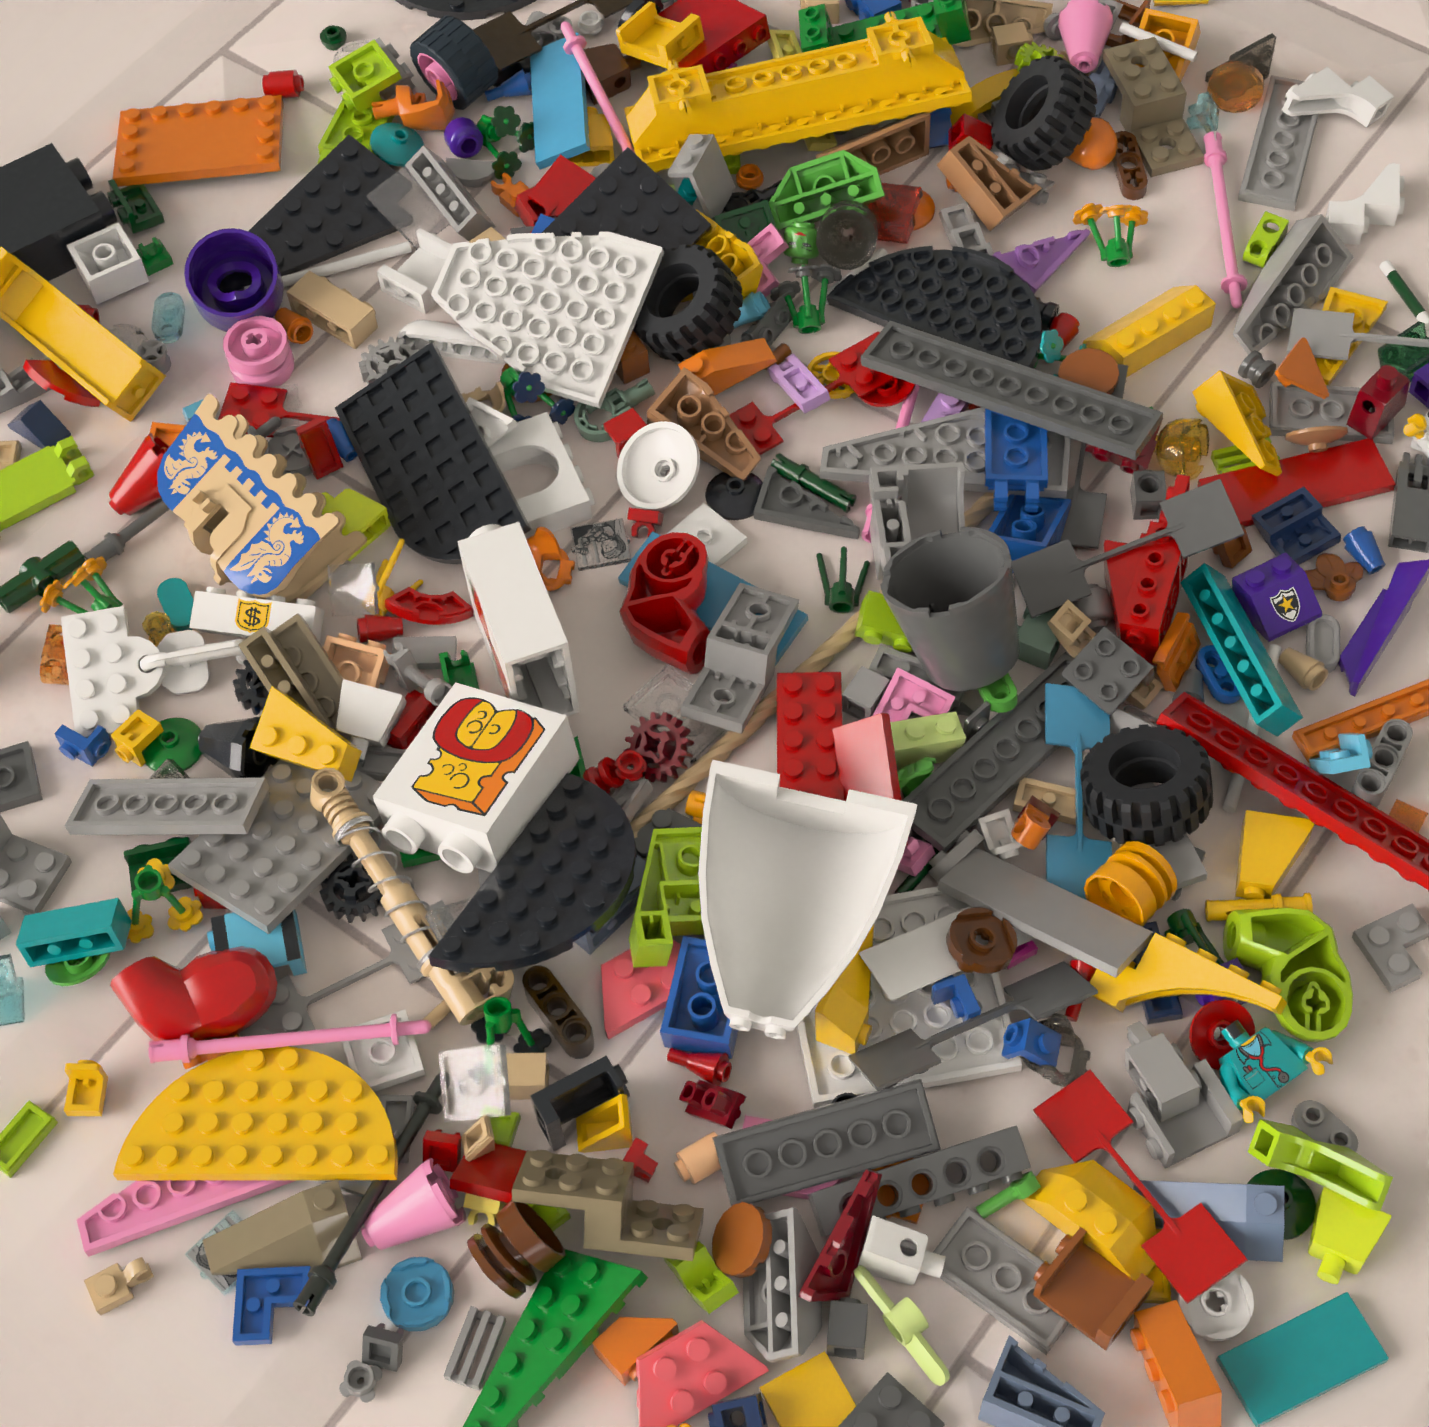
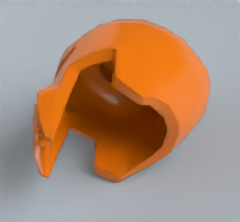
M1092 117V125L1089 131L1085 132L1083 141L1080 145L1077 144L1073 149L1074 152L1066 158L1084 168L1097 170L1106 167L1114 159L1118 142L1116 133L1109 122L1102 118Z

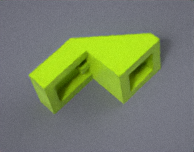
M700 1241L697 1243L693 1261L663 1258L693 1300L708 1314L739 1293L733 1281L717 1268L708 1250Z

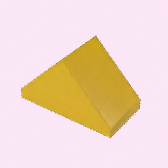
M620 1094L576 1118L578 1152L587 1153L630 1148L633 1143L627 1095Z

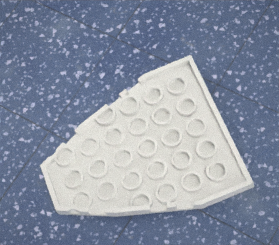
M572 232L571 236H555L554 233H521L507 235V239L490 241L489 238L478 239L473 243H453L431 295L476 342L519 373L528 371L531 374L539 373L541 381L545 384V392L601 408L664 255L663 247L612 232H599V235L582 236L581 232Z

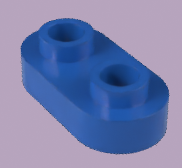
M1207 645L1201 648L1197 655L1195 666L1202 673L1203 681L1214 699L1224 704L1237 702L1241 695L1214 645Z

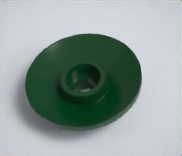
M1270 1169L1256 1174L1249 1180L1247 1184L1284 1186V1197L1287 1199V1203L1284 1204V1240L1297 1238L1308 1230L1314 1220L1316 1202L1312 1190L1303 1179L1285 1170Z

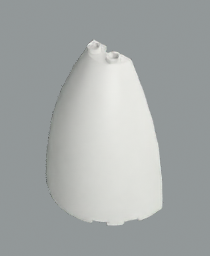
M712 759L703 808L698 872L701 917L711 970L723 1012L730 1019L729 1026L739 1031H750L751 1028L765 1031L764 1034L768 1037L785 1039L786 1033L793 1031L831 989L857 954L878 918L902 859L917 804L850 789L848 790L846 801L783 788L779 787L780 774Z

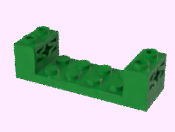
M933 0V2L894 11L898 20L921 16L927 30L940 38L946 37L950 45L971 40L966 0ZM825 3L798 10L802 52L866 39V28L886 23L884 19L885 14L833 27Z

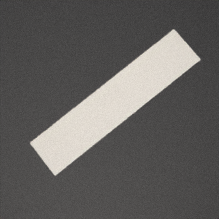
M1046 874L1040 876V878L1046 880ZM966 907L859 952V955L891 1001L962 971L948 950L946 936L951 923L956 919L957 915L961 911L973 907ZM1014 928L1017 935V946L1036 939ZM976 936L975 940L979 944L987 945L989 943L988 940H982L981 936Z

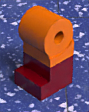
M1032 795L1016 817L1011 835L1024 847L1035 850L1058 820L1060 813Z

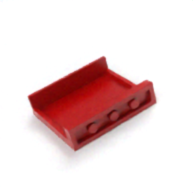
M678 0L658 13L661 17L679 23L691 13L700 16L705 40L678 62L679 68L702 65L705 74L725 70L731 63H735L771 38L766 14L737 0Z

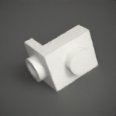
M1009 808L978 818L976 825L979 833L985 838L982 842L986 852L994 856L998 855L1002 860L1019 854L1017 848L1023 845L1018 843L1011 835L1014 822Z

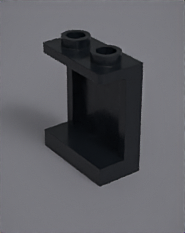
M607 1055L530 1095L537 1122L553 1152L566 1145L561 1125L620 1094H625L628 1098L630 1097V1093L625 1085L628 1081L619 1064L613 1066Z

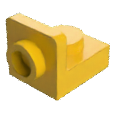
M139 709L135 711L111 734L117 746L115 748L117 755L127 763L132 761L142 767L146 761L141 752L164 731L161 723Z

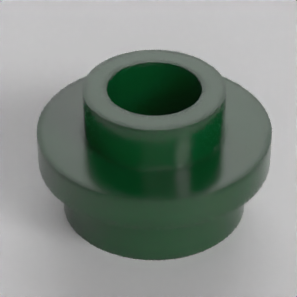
M331 25L321 31V43L328 50H339L345 45L347 35L344 28Z

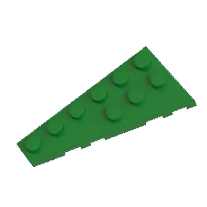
M565 1249L566 1256L542 1275L463 1427H519L518 1420L532 1404L535 1407L539 1405L545 1398L542 1392L555 1377L560 1380L599 1336V1327L612 1312L617 1315L626 1305L623 1299L635 1286L640 1288L648 1277L640 1270Z

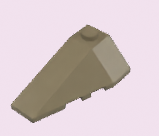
M338 1179L303 1190L202 1240L211 1274L235 1275L237 1274V1269L313 1267L322 1265L350 1217ZM356 1237L337 1268L362 1260Z

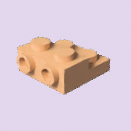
M339 633L338 638L327 635L323 648L343 679L379 688L380 684L384 685L390 666L383 654L386 645L368 640L367 645L357 643L356 637Z

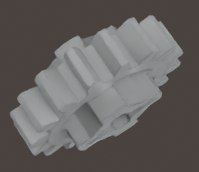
M389 337L387 343L379 339L378 346L376 347L368 345L369 353H362V361L359 362L363 382H367L369 385L420 349H415L413 342L406 345L405 338L394 342L393 337Z

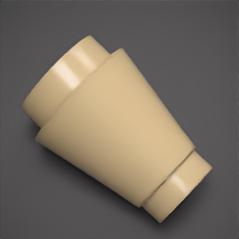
M1291 647L1285 649L1279 657V663L1283 665L1303 689L1317 690L1328 676V670L1324 668L1323 662Z

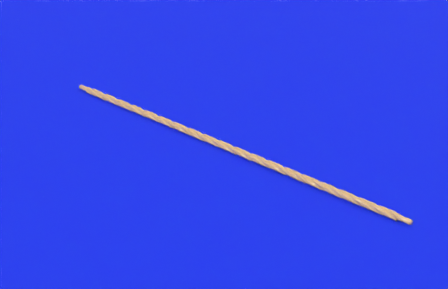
M986 492L970 509L964 512L965 527H976L994 509V493ZM860 609L842 628L832 634L793 672H821L837 653L857 638L855 631ZM777 688L759 702L742 734L728 731L705 755L695 761L669 788L653 800L635 820L630 822L634 838L637 837V833L642 827L652 821V816L656 811L667 810L668 808L674 809L695 789L699 781L709 776L712 759L724 762L735 748L746 742L762 727L769 716L777 712ZM472 968V971L468 973L470 974L480 968ZM443 1000L422 1020H428L431 1023L432 1030L451 1010Z

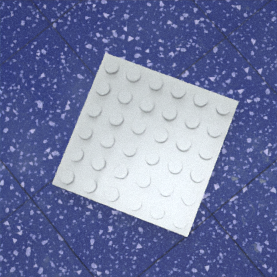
M938 886L887 895L879 916L874 923L873 946L969 907V905L939 891ZM959 971L952 974L954 977L965 974L979 1004L981 1014L1006 1003L998 972L981 974ZM871 973L868 1024L872 1025V1031L865 1046L860 1044L857 1052L910 1028L921 1039L926 1040L939 1032L962 1023L963 1020L962 1018L957 1019L954 1016L950 1000L936 1005L933 1004L931 990L936 982L891 1001ZM816 1005L797 1026L813 1107L818 1108L831 1104L833 1099L842 1093H853L860 1096L877 1091L849 1060L848 1056L851 1055L850 1053L816 1041ZM1009 1013L936 1044L931 1050L941 1059L942 1063L929 1068L928 1071L922 1074H915L896 1085L922 1079L923 1087L929 1088L1021 1071L1022 1062L1020 1056L1011 1059L1002 1056L1004 1033L1007 1026L1011 1024Z

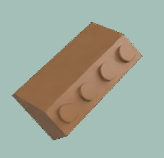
M922 112L909 115L903 119H897L840 145L826 149L816 154V159L845 150L878 168L879 175H882L929 155L931 114Z

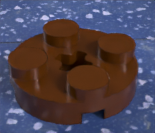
M974 907L961 911L951 923L946 936L948 950L957 961L959 969L966 973L977 972L981 974H991L1006 969L1017 947V935L1009 921L1004 917L1001 921L997 917L992 916L994 911L987 908ZM976 936H981L982 940H988L989 943L987 945L979 944L975 940Z

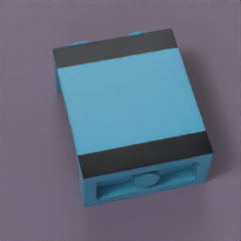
M295 909L270 934H267L234 912L211 918L212 931L207 932L211 951H223L240 946L254 948L267 957L273 968L289 964L294 976L307 973L299 922Z

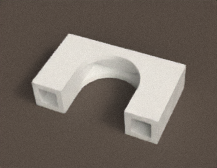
M548 412L517 422L518 424L513 430L489 447L502 472L526 464H542L552 468L558 474L555 481L546 489L517 499L532 529L524 534L525 538L533 536L538 527H545L553 533L592 519L591 506L595 505L592 492L589 487L584 489L582 485L584 478L578 465L573 466L571 462L573 460L571 449L568 443H562L563 435L557 421L552 423Z

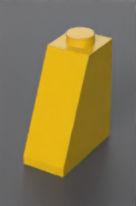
M1246 810L1241 826L1235 897L1270 899L1307 845L1314 823L1306 818Z

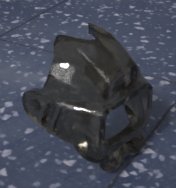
M1054 1013L1048 1019L1039 1021V1023L1062 1035L1061 1046L1074 1048L1070 1072H1059L1054 1066H1039L1022 1056L1020 1057L1028 1068L1040 1074L1044 1079L1050 1080L1054 1085L1066 1087L1088 1071L1086 1065L1087 1061L1090 1060L1091 1052L1084 1050V1045L1081 1039L1074 1033L1069 1019L1063 1014Z

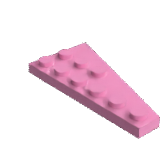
M296 1180L135 1181L120 1193L111 1194L77 1219L84 1252L88 1257Z

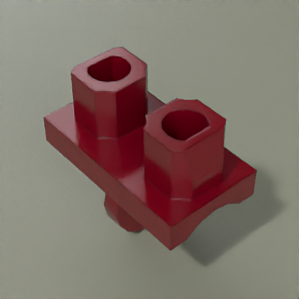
M688 1080L684 1085L679 1100L688 1104L685 1112L689 1115L732 1129L736 1119L741 1116L740 1105L744 1103L747 1096L703 1080H698L697 1083Z

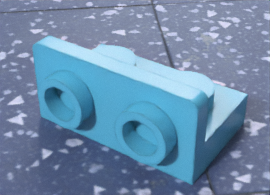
M1341 733L1338 734L1341 750L1339 748L1323 750L1319 752V758L1309 759L1311 768L1316 772L1337 774L1371 767L1369 759L1372 758L1373 751L1370 741L1365 738V734Z

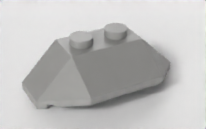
M794 1207L765 1215L767 1219H770L772 1225V1244L769 1254L764 1263L759 1262L757 1267L754 1268L757 1270L754 1274L743 1278L744 1335L763 1354V1357L771 1363L802 1356L822 1328L821 1301L809 1302L799 1297L800 1290L820 1254L798 1209Z

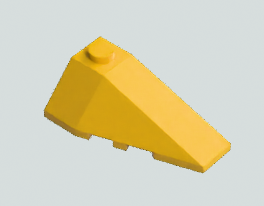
M1219 370L1192 391L1197 401L1195 404L1196 409L1201 416L1207 418L1261 470L1275 476L1282 474L1276 449L1265 439L1272 434L1270 428L1262 422V419L1266 417V412L1254 386Z

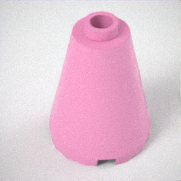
M1071 0L1067 3V7L1059 13L1058 27L1069 62L1083 73H1089L1097 67L1113 25V14L1107 4L1104 6L1098 3V0Z
M432 1158L424 1161L370 1212L364 1222L365 1226L361 1228L362 1235L370 1247L376 1245L378 1249L384 1250L459 1226L466 1221L464 1207L457 1210L454 1204L455 1199L459 1197L456 1190L449 1188L450 1180L439 1164L433 1166Z

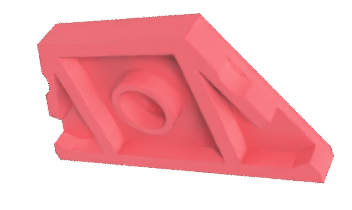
M673 940V947L667 966L633 968L630 949L601 965L604 1026L608 1040L666 1007L680 951V943Z
M701 1320L636 1358L639 1382L637 1390L639 1427H666L672 1424L677 1426L767 1373L769 1370L758 1359Z

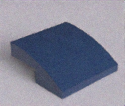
M1305 487L1252 515L1255 526L1276 557L1286 552L1298 565L1341 542L1340 532L1322 514L1323 506Z

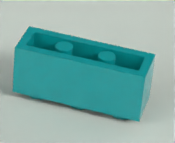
M119 898L25 915L16 946L29 967L121 951L125 949L132 920Z

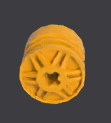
M1128 841L1121 845L1108 858L1106 863L1101 865L1086 879L1084 891L1086 900L1143 927L1154 916L1155 911L1162 908L1175 895L1178 886L1176 875L1162 854L1147 844L1139 841Z

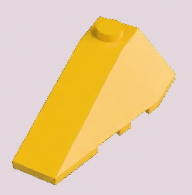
M696 209L711 224V229L695 245L711 249L729 267L741 283L743 299L751 292L755 294L764 267L754 249Z
M874 925L853 960L827 994L820 1000L815 1009L816 1041L850 1054L856 1053L860 1044L864 1046L867 1044L872 1031V1025L868 1024L872 972L859 955V952L873 947Z

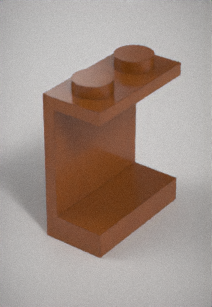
M1080 1227L1073 1237L1067 1234L1061 1240L1055 1250L1058 1255L1051 1264L1045 1261L1039 1267L1033 1277L1036 1281L1033 1295L1107 1351L1132 1319L1134 1312L1138 1311L1149 1297L1154 1281L1143 1273L1136 1281L1132 1280L1083 1243L1087 1231Z

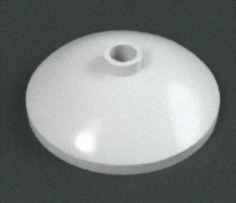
M655 422L644 426L633 434L623 447L617 464V481L624 497L641 509L653 511L667 509L681 501L693 487L699 472L700 452L694 437L686 429L672 422Z

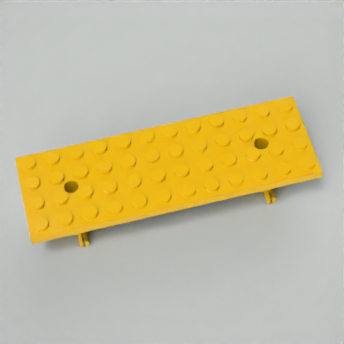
M890 11V14L887 12L884 15L886 23L866 28V39L707 74L704 73L702 65L679 68L678 62L675 59H672L673 65L671 60L666 63L668 71L647 76L649 87L634 106L625 107L624 112L635 154L657 173L672 166L689 134H714L722 155L735 156L745 151L767 149L772 145L781 143H794L804 138L822 137L831 132L849 131L854 127L863 125H876L881 121L890 119H903L909 115L922 112L931 113L936 109L949 106L958 107L963 103L972 102V91L965 79L964 70L952 45L948 43L946 37L940 38L927 30L921 16L898 20L896 14Z

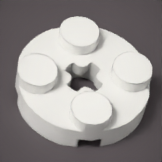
M1235 1271L1188 1304L1179 1293L1177 1294V1302L1194 1336L1209 1341H1225L1237 1336L1249 1323L1254 1310L1252 1289L1247 1280ZM1210 1292H1215L1217 1298H1224L1225 1304L1220 1306V1312H1214L1213 1308L1207 1307L1205 1301L1210 1298Z

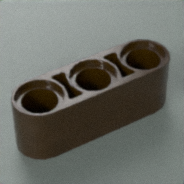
M536 965L528 968L522 977L528 1003L566 1054L575 1059H583L589 1056L594 1049V1037L592 1027L587 1018L547 967ZM536 984H547V986L541 990L532 989ZM558 1008L566 1010L563 1014L558 1016L551 1014L555 1009ZM573 1035H585V1037L580 1041L570 1040V1038Z

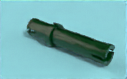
M781 453L775 456L778 461L772 460L770 466L776 468L778 474L789 479L791 482L795 481L801 487L837 506L844 512L848 513L851 510L848 505L854 506L857 498L856 495L849 493L826 479H820V476L810 471L809 466L806 464L799 465Z

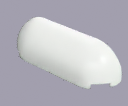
M416 320L404 326L395 342H398L401 338H405L406 345L413 342L415 349L420 350L432 342L438 348L441 356L505 365L504 361L476 342L459 324Z

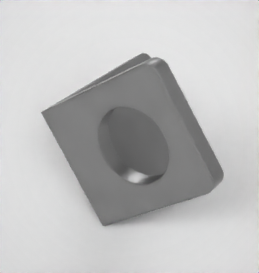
M985 701L975 711L965 703L960 702L959 707H954L950 711H956L957 715L968 716L965 719L963 729L966 736L965 743L989 722L991 706L989 702Z

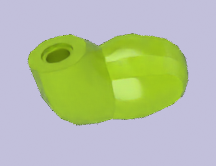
M1264 908L1231 911L1223 931V952L1227 961L1238 958L1241 965L1262 972V980L1282 990L1280 996L1286 1000L1287 1005L1281 1015L1274 1014L1280 1025L1292 1036L1302 1041L1314 1043L1335 1038L1347 1027L1352 1013L1353 990L1350 973L1338 952L1333 928L1309 910Z

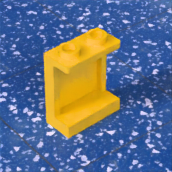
M650 1L616 30L621 53L667 68L666 63L671 60L672 65V59L680 62L705 40L700 16L691 13L679 23L659 16L655 3Z

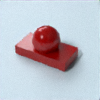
M323 416L295 428L299 437L300 447L305 453L311 471L317 480L344 467L327 421Z

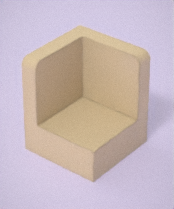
M506 1053L504 1055L503 1089L506 1099H531L530 1095L549 1086L550 1066L546 1053Z

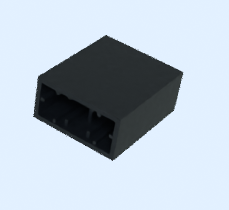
M52 143L0 167V247L16 256L47 281H51L77 268L66 245L116 223L117 217L102 191L91 196L86 192L93 188V184L80 159L76 157L65 162Z

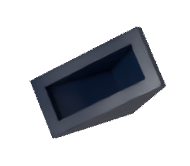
M41 400L28 405L7 424L9 429L41 449L48 445L49 447L53 445L56 447L58 441L71 436L70 431Z

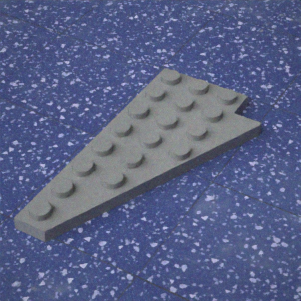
M981 407L825 446L822 452L820 479L868 483L870 467L963 462L965 466L964 490L994 493V490H988V486H985V408ZM1047 430L1048 486L1044 488V491H1039V497L1066 499L1071 438ZM1008 491V494L1025 495V491Z

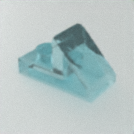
M11 954L0 956V1026L21 1023L25 1020L23 977H16Z

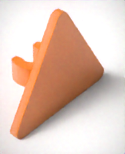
M1302 337L1276 369L1275 375L1284 387L1293 384L1320 398L1326 399L1329 397L1328 389L1307 339Z

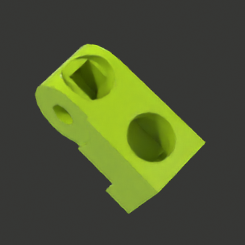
M1265 211L1245 248L1243 261L1264 268L1287 235L1289 220ZM1275 223L1278 225L1279 230L1267 227V224Z

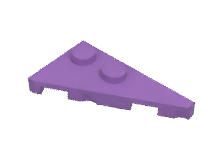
M1087 228L1085 230H1074L1065 237L1055 239L1052 236L1034 241L1030 245L1016 246L1014 251L1001 254L998 251L992 256L1013 268L1014 273L1023 282H1027L1035 294L1087 239L1091 231Z

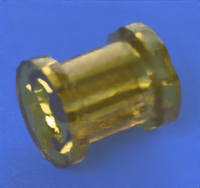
M152 612L145 617L142 623L144 632L149 636L148 640L156 647L167 634L175 632L170 627L171 621L166 613Z

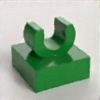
M153 237V242L143 246L140 243L136 250L148 276L174 264L172 257L160 239Z

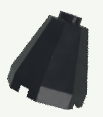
M260 717L209 724L204 727L198 737L199 750L203 756L232 778H261L270 765L274 766L280 760L250 748Z

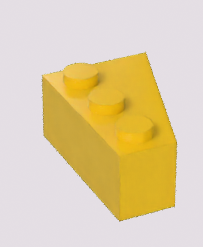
M273 686L271 687L250 748L267 756L314 771L322 768H334L344 776L346 781L352 782L362 751L317 718L312 712L296 702L287 693Z

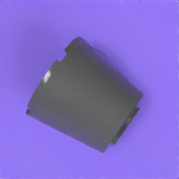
M960 527V532L943 535L942 531L938 530L909 542L889 559L883 569L884 578L882 584H880L884 599L931 682L948 690H973L994 683L1014 667L1020 654L1013 571L1008 546L1001 537L993 532L976 527Z

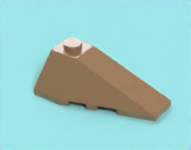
M684 367L647 410V425L655 422H672L680 425L694 437L699 448L700 459L732 477L742 479L744 482L761 461L760 455L742 430H739L734 424L726 408L722 407L710 386Z

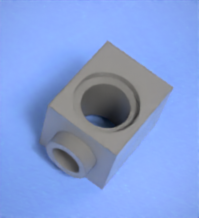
M861 666L842 694V711L859 720L873 716L890 683V679L877 670H869Z

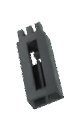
M1404 452L1396 473L1388 547L1428 553L1429 458L1426 461V465H1422L1423 455L1416 454L1414 463H1409L1410 453ZM1408 481H1413L1412 487L1417 488L1408 487Z

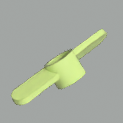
M859 1265L853 1271L854 1275L883 1312V1321L892 1335L900 1344L905 1346L935 1385L942 1386L950 1379L948 1368L921 1334L929 1328V1325L920 1309L908 1297L903 1298L894 1305L870 1272L862 1265Z

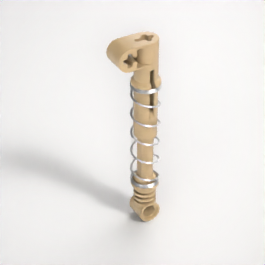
M322 768L315 772L312 777L310 793L312 806L317 811L322 812L330 826H332V836L335 843L341 847L351 846L358 857L352 864V868L364 866L375 883L368 888V892L372 893L379 889L383 895L381 904L386 910L384 917L392 919L403 936L400 942H407L418 959L417 968L419 972L431 979L459 1024L462 1026L468 1025L485 1017L483 1006L487 1000L493 997H505L509 1000L514 985L512 970L496 972L495 967L480 968L469 974L468 972L445 970L430 965L428 956L443 937L440 930L445 935L446 929L436 925L430 916L431 908L429 904L425 901H420L414 892L413 879L408 876L396 875L397 855L393 852L381 851L379 849L382 839L381 831L373 827L374 821L372 817L358 808V805L345 787L344 776L334 768ZM322 789H331V790H333V791H332V792H325V791H322ZM372 829L379 835L378 844L375 843L369 834ZM383 853L394 857V868L391 867ZM399 878H406L410 881L411 886L409 883H402ZM489 989L488 997L485 999L483 995H485Z

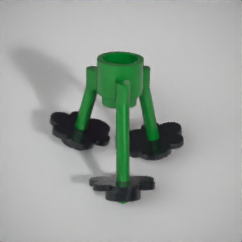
M493 997L487 1000L483 1006L485 1017L471 1024V1030L476 1033L477 1041L481 1044H487L486 1061L477 1063L476 1069L470 1071V1076L475 1078V1083L480 1086L494 1087L503 1083L504 1065L501 1062H494L495 1043L502 1042L504 1034L510 1032L513 1023L516 1024L521 1032L518 1037L519 1043L513 1046L514 1053H544V1049L552 1042L551 1036L544 1034L541 1028L535 1029L533 1032L528 1031L521 1018L520 1009H512L511 1002L505 997Z

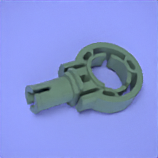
M645 378L626 391L614 388L606 393L601 408L578 402L574 410V421L581 436L592 442L611 440L612 438L604 430L603 424L601 425L602 430H599L597 425H591L587 421V412L591 414L597 409H605V411L612 413L610 418L612 419L655 395L652 385Z

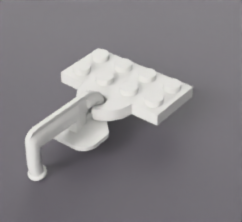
M124 606L61 617L75 732L86 738L89 737L98 725L104 727L108 735L111 736L135 711L140 710L138 700L150 696L160 685H163L177 695L202 690L209 681L207 660L235 656L238 663L244 665L243 661L247 660L238 646L239 643L244 641L242 639L205 645L203 637L198 632L184 630L167 634L156 647L145 638L130 636L127 610Z

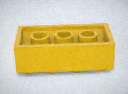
M1197 285L1173 287L1083 340V344H1087V348L1099 349L1110 354L1117 364L1128 365L1127 378L1210 328L1216 303Z

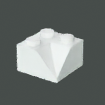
M119 222L66 245L87 289L97 305L149 282L142 260Z

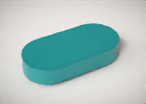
M170 578L163 581L157 589V595L171 628L177 632L193 630L189 627L194 600L186 582L179 578Z

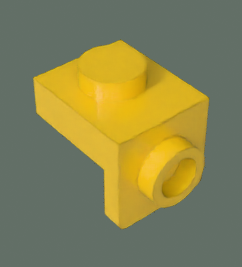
M92 1060L66 1063L65 1072L69 1077L64 1106L66 1115L102 1116L108 1076L102 1066Z

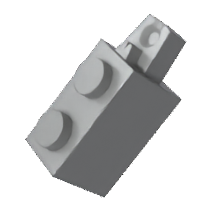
M1140 1021L1128 1026L1127 1038L1132 1046L1125 1049V1069L1160 1122L1198 1106L1199 1092L1202 1089L1201 1081L1196 1072L1192 1069L1188 1070L1184 1064L1179 1047L1175 1043H1170L1163 1032L1152 1037Z

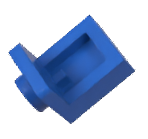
M63 724L54 733L60 744L59 750L71 760L78 758L92 767L100 758L107 754L112 744L106 729L101 725H98L88 738Z
M1032 1018L1009 1024L1003 1037L1002 1056L1007 1059L1022 1056L1046 1070L1055 1068L1057 1066L1062 1035Z

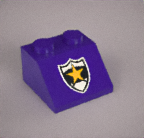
M1286 552L1232 578V590L1252 626L1268 642L1322 617V610L1305 571Z

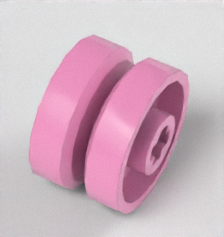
M254 316L240 320L228 329L223 338V350L236 383L277 388L290 378L294 370V356L284 327L275 319L265 316Z

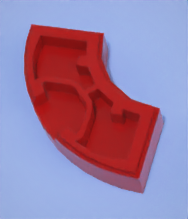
M25 360L23 365L25 372L46 391L48 388H51L65 395L64 400L83 406L99 407L101 401L68 373L60 369L52 360Z
M407 587L385 600V608L403 619L420 624H453L472 617L474 613L472 606L454 591L443 595H428Z

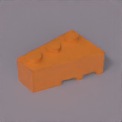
M1177 1300L1134 1312V1328L1130 1329L1131 1340L1135 1350L1142 1353L1146 1373L1149 1380L1154 1384L1169 1426L1221 1427L1222 1391Z

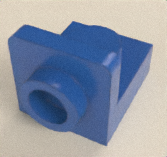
M965 974L956 977L950 975L936 981L932 986L931 1000L933 1004L936 1005L950 1000L953 1014L957 1019L962 1018L964 1022L981 1015V1009Z

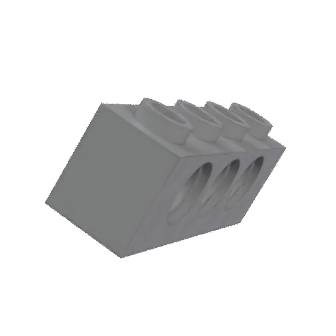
M423 145L405 164L409 172L459 235L470 241L488 228L496 227L444 160Z

